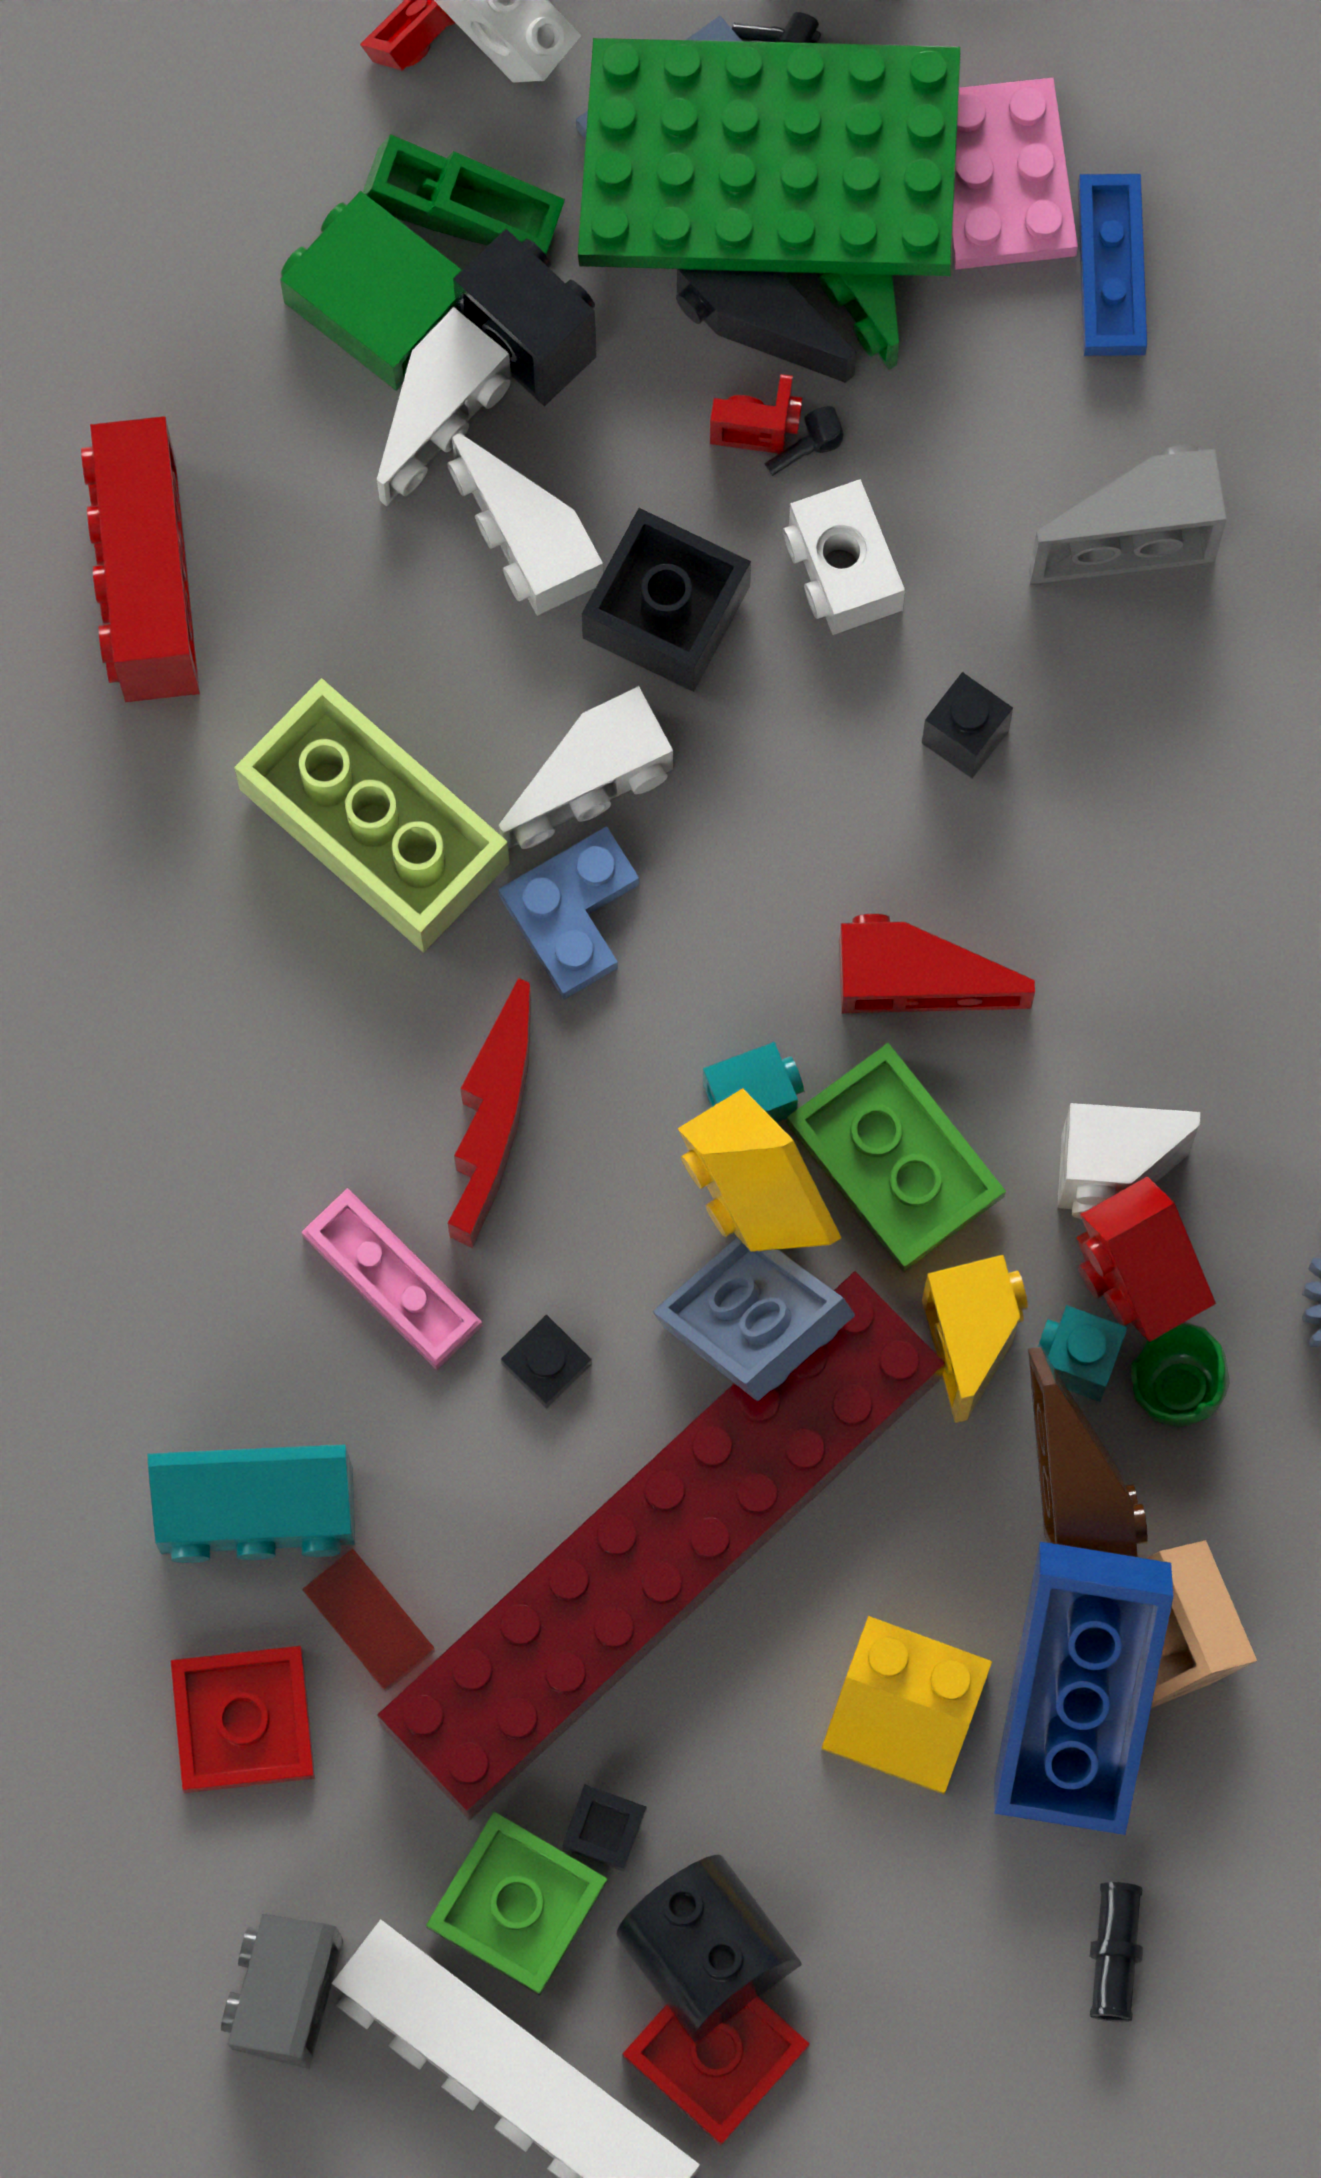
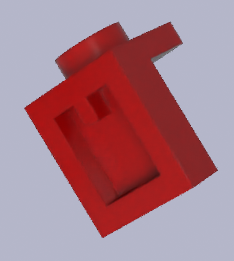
M780 374L776 406L764 405L760 399L747 395H734L729 397L728 400L714 398L710 419V444L776 454L781 453L784 450L786 433L798 434L803 397L792 396L793 375Z

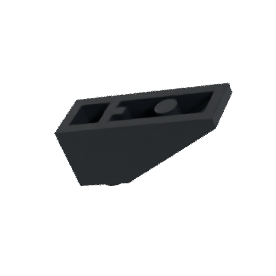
M677 269L678 294L676 295V300L684 313L696 324L705 321L721 337L844 383L854 376L856 351L780 272Z

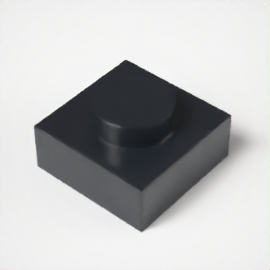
M546 1314L501 1358V1364L547 1409L592 1365V1359Z
M584 1784L562 1844V1849L624 1872L647 1807Z

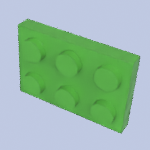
M889 1043L885 1044L787 1117V1125L903 1272L1005 1197L1006 1190Z

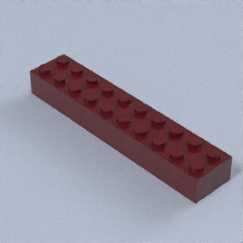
M856 1271L834 1290L845 1299L855 1316L837 1331L831 1341L815 1350L789 1373L781 1385L770 1390L759 1401H756L733 1383L377 1714L383 1729L469 1821L942 1379L945 1362Z

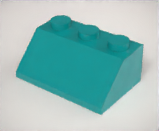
M346 1444L147 1453L155 1544L161 1554L171 1553V1561L205 1562L211 1559L210 1551L236 1550L238 1559L264 1560L276 1557V1548L302 1547L303 1556L329 1557L341 1554V1545H355L353 1467Z

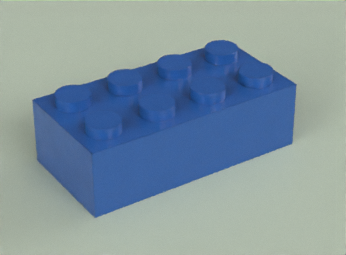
M1040 1541L995 1772L994 1814L1126 1835L1174 1596L1171 1563Z

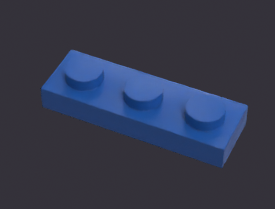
M1080 174L1078 180L1084 356L1145 355L1147 350L1141 174Z

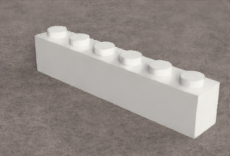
M381 1919L331 1983L335 1990L343 1995L336 2004L341 2011L365 2029H368L374 2020L395 2035V2038L388 2045L393 2051L418 2070H421L427 2061L448 2076L441 2087L471 2111L475 2109L479 2102H482L501 2117L494 2128L521 2150L526 2152L532 2143L539 2146L554 2158L547 2169L557 2178H693L700 2169L699 2163Z

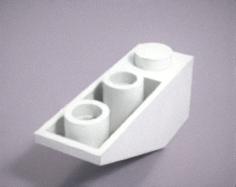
M454 307L411 352L377 476L379 499L385 506H388L399 493L407 496L413 492L424 479L428 471L426 465L441 449L444 452L451 451L453 449L452 437L459 433L465 436L469 429V419L482 406L486 409L493 407L504 396L510 386L509 353Z
M461 433L453 436L454 460L447 463L448 469L461 495L464 497L472 493L482 512L476 514L475 519L490 549L500 545L510 565L503 567V572L515 598L518 601L528 598L538 616L596 588L603 575V562L575 510Z
M639 686L581 714L500 822V835L508 841V849L518 844L522 849L534 847L554 834L555 830L553 827L574 817L579 822L592 819L611 806V799L630 790L634 794L645 793L659 786L667 779L666 773L673 770V749Z

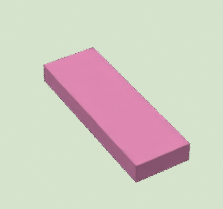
M348 1188L302 1231V1236L436 1370L483 1326L482 1321Z

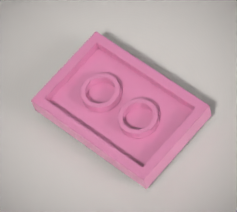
M1054 77L960 87L952 253L955 270L1075 257L1078 244Z

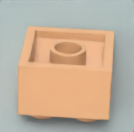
M1206 1540L1162 1550L1146 1558L1171 1563L1174 1595L1151 1708L1208 1686L1257 1661Z

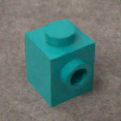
M1066 1305L1060 1323L1047 1319L1037 1348H1042L1069 1391L1101 1402L1128 1327H1123L1118 1323Z

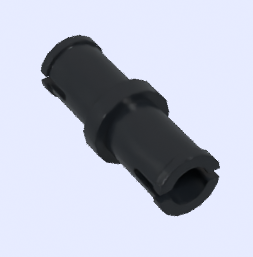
M1105 1882L1100 1884L1101 1904L1097 1941L1090 1943L1089 1957L1096 1960L1093 2003L1090 2009L1091 2018L1111 2022L1132 2021L1133 2013L1131 2008L1135 1963L1142 1962L1143 1947L1137 1945L1140 1896H1142L1143 1889L1141 1886L1121 1882Z

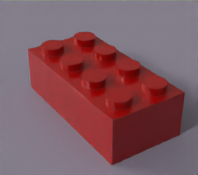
M166 417L90 424L92 446L81 448L84 481L85 485H88L91 506H87V520L91 544H94L97 565L93 566L95 596L97 604L100 603L103 624H107L99 625L98 631L102 662L106 663L109 683H120L125 703L200 694L177 466Z

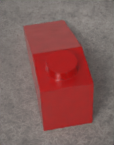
M862 914L852 918V923H841L839 935L841 1014L1032 1008L1035 996V980L907 922H890V917L884 914Z

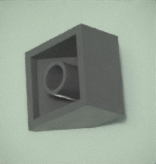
M262 1914L259 1929L247 1928L238 1959V1966L248 1968L241 1994L230 1992L221 2022V2031L231 2033L228 2045L232 2050L310 2069L331 1983L333 1982L343 1944V1938L336 1926Z

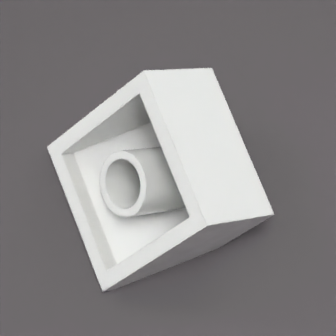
M1070 1103L1061 1136L1057 1208L1072 1209V1216L1082 1219L1081 1213L1147 1176L1154 1183L1158 1182L1188 1156L1200 1126L1201 1112Z

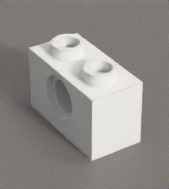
M434 0L513 83L545 81L582 36L549 0Z
M861 479L790 503L789 526L782 529L784 541L793 563L804 562L811 582L804 584L808 603L816 619L826 617L832 635L903 611L905 589ZM844 550L851 553L857 562L851 567L838 569L829 565L825 557L833 551Z

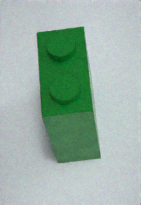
M359 191L348 205L341 202L330 211L322 223V233L308 249L302 246L295 250L287 259L281 270L282 278L280 279L283 300L296 313L397 391L404 382L412 350L453 307L456 309L453 278L462 269L366 194Z

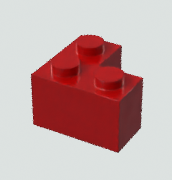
M1148 1176L1080 1214L1087 1231L1075 1237L1085 1259V1262L1078 1265L1079 1273L1085 1285L1096 1299L1104 1295L1111 1312L1123 1327L1132 1323L1150 1342L1216 1304L1175 1203Z

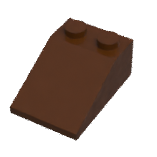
M1029 1348L1028 1355L1043 1527L1047 1543L1138 1557L1137 1544L1147 1543L1148 1534L1143 1504H1138L1134 1484H1124L1114 1460L1042 1348Z

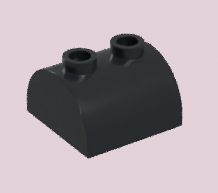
M712 1855L698 1860L665 1880L646 1895L626 1915L616 1933L622 1945L694 2042L702 2039L713 2031L716 2026L724 2023L757 1996L762 1995L802 1965L800 1959L721 1855Z

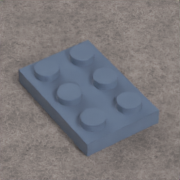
M738 1237L653 1310V1313L667 1331L756 1401H759L770 1390L781 1385L789 1373L815 1350L831 1341L837 1331L855 1316L842 1296L777 1249L751 1252Z

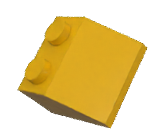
M743 1088L677 1128L689 1150L681 1156V1160L695 1184L700 1189L707 1186L713 1200L705 1204V1207L715 1226L724 1237L734 1233L751 1252L831 1245L841 1239L839 1231L794 1140Z
M1004 1255L927 1274L922 1304L935 1352L945 1362L942 1378L955 1423L968 1420L1013 1344L1018 1324L1024 1322L1023 1309L1028 1308L1024 1284L1018 1270L1008 1273Z
M868 1616L821 1750L944 1795L992 1661Z

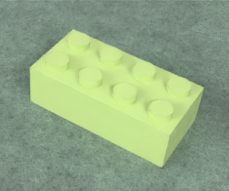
M322 678L234 767L240 791L423 953L510 863L508 841Z

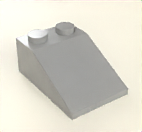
M1190 444L1169 447L1163 450L1161 455L1150 457L1036 531L1029 569L1030 584L1215 562L1227 520L1215 448L1198 450L1197 446Z

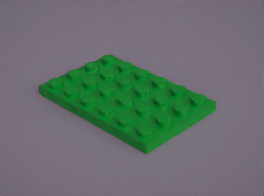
M593 38L578 240L579 266L951 276L961 47Z

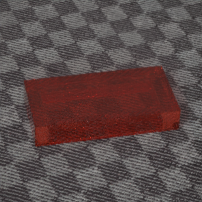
M353 1548L302 1589L306 1597L384 1692L389 1690L435 1652L433 1645Z

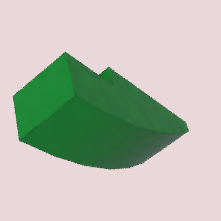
M392 134L377 149L363 189L364 194L391 215L401 220L487 246L507 229L520 242L525 239L534 242L545 255L547 254L565 199L455 151L445 158Z

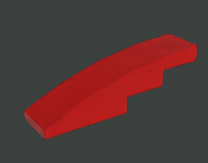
M520 978L516 981L460 1088L462 1104L477 1112L454 1154L456 1171L471 1179L447 1224L450 1238L473 1248L500 1188L519 1124L529 1065L531 1022L530 983Z

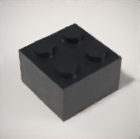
M505 229L453 278L455 305L461 314L509 353L511 376L545 407L596 358L595 303L587 291L577 282L570 279L564 283L549 269L551 263L548 257L534 242L529 239L520 242Z
M638 508L582 612L583 639L694 692L750 588L751 561Z

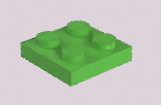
M494 1811L427 1922L426 1928L540 1996L603 1891L608 1878Z

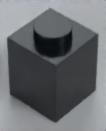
M962 672L925 719L922 744L967 776L973 778L1009 732L1013 707Z

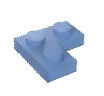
M607 826L498 889L499 897L563 1000L618 969V961L589 917V914L639 886V877Z

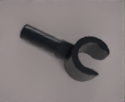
M802 12L793 13L785 29L776 26L766 27L735 22L732 26V30L740 39L763 42L818 43L821 37V33L817 31L819 26L818 20Z
M821 407L804 417L809 435L799 439L798 442L764 463L772 476L805 455L808 456L814 451L818 453L833 451L841 445L844 434L834 407Z

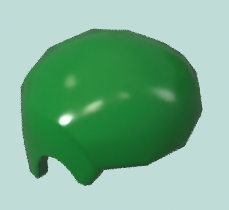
M1187 1322L1178 1325L1150 1342L1147 1340L1143 1350L1132 1361L1131 1381L1136 1402L1155 1422L1177 1428L1187 1427L1211 1417L1222 1404L1230 1384L1226 1355L1220 1343L1206 1328Z

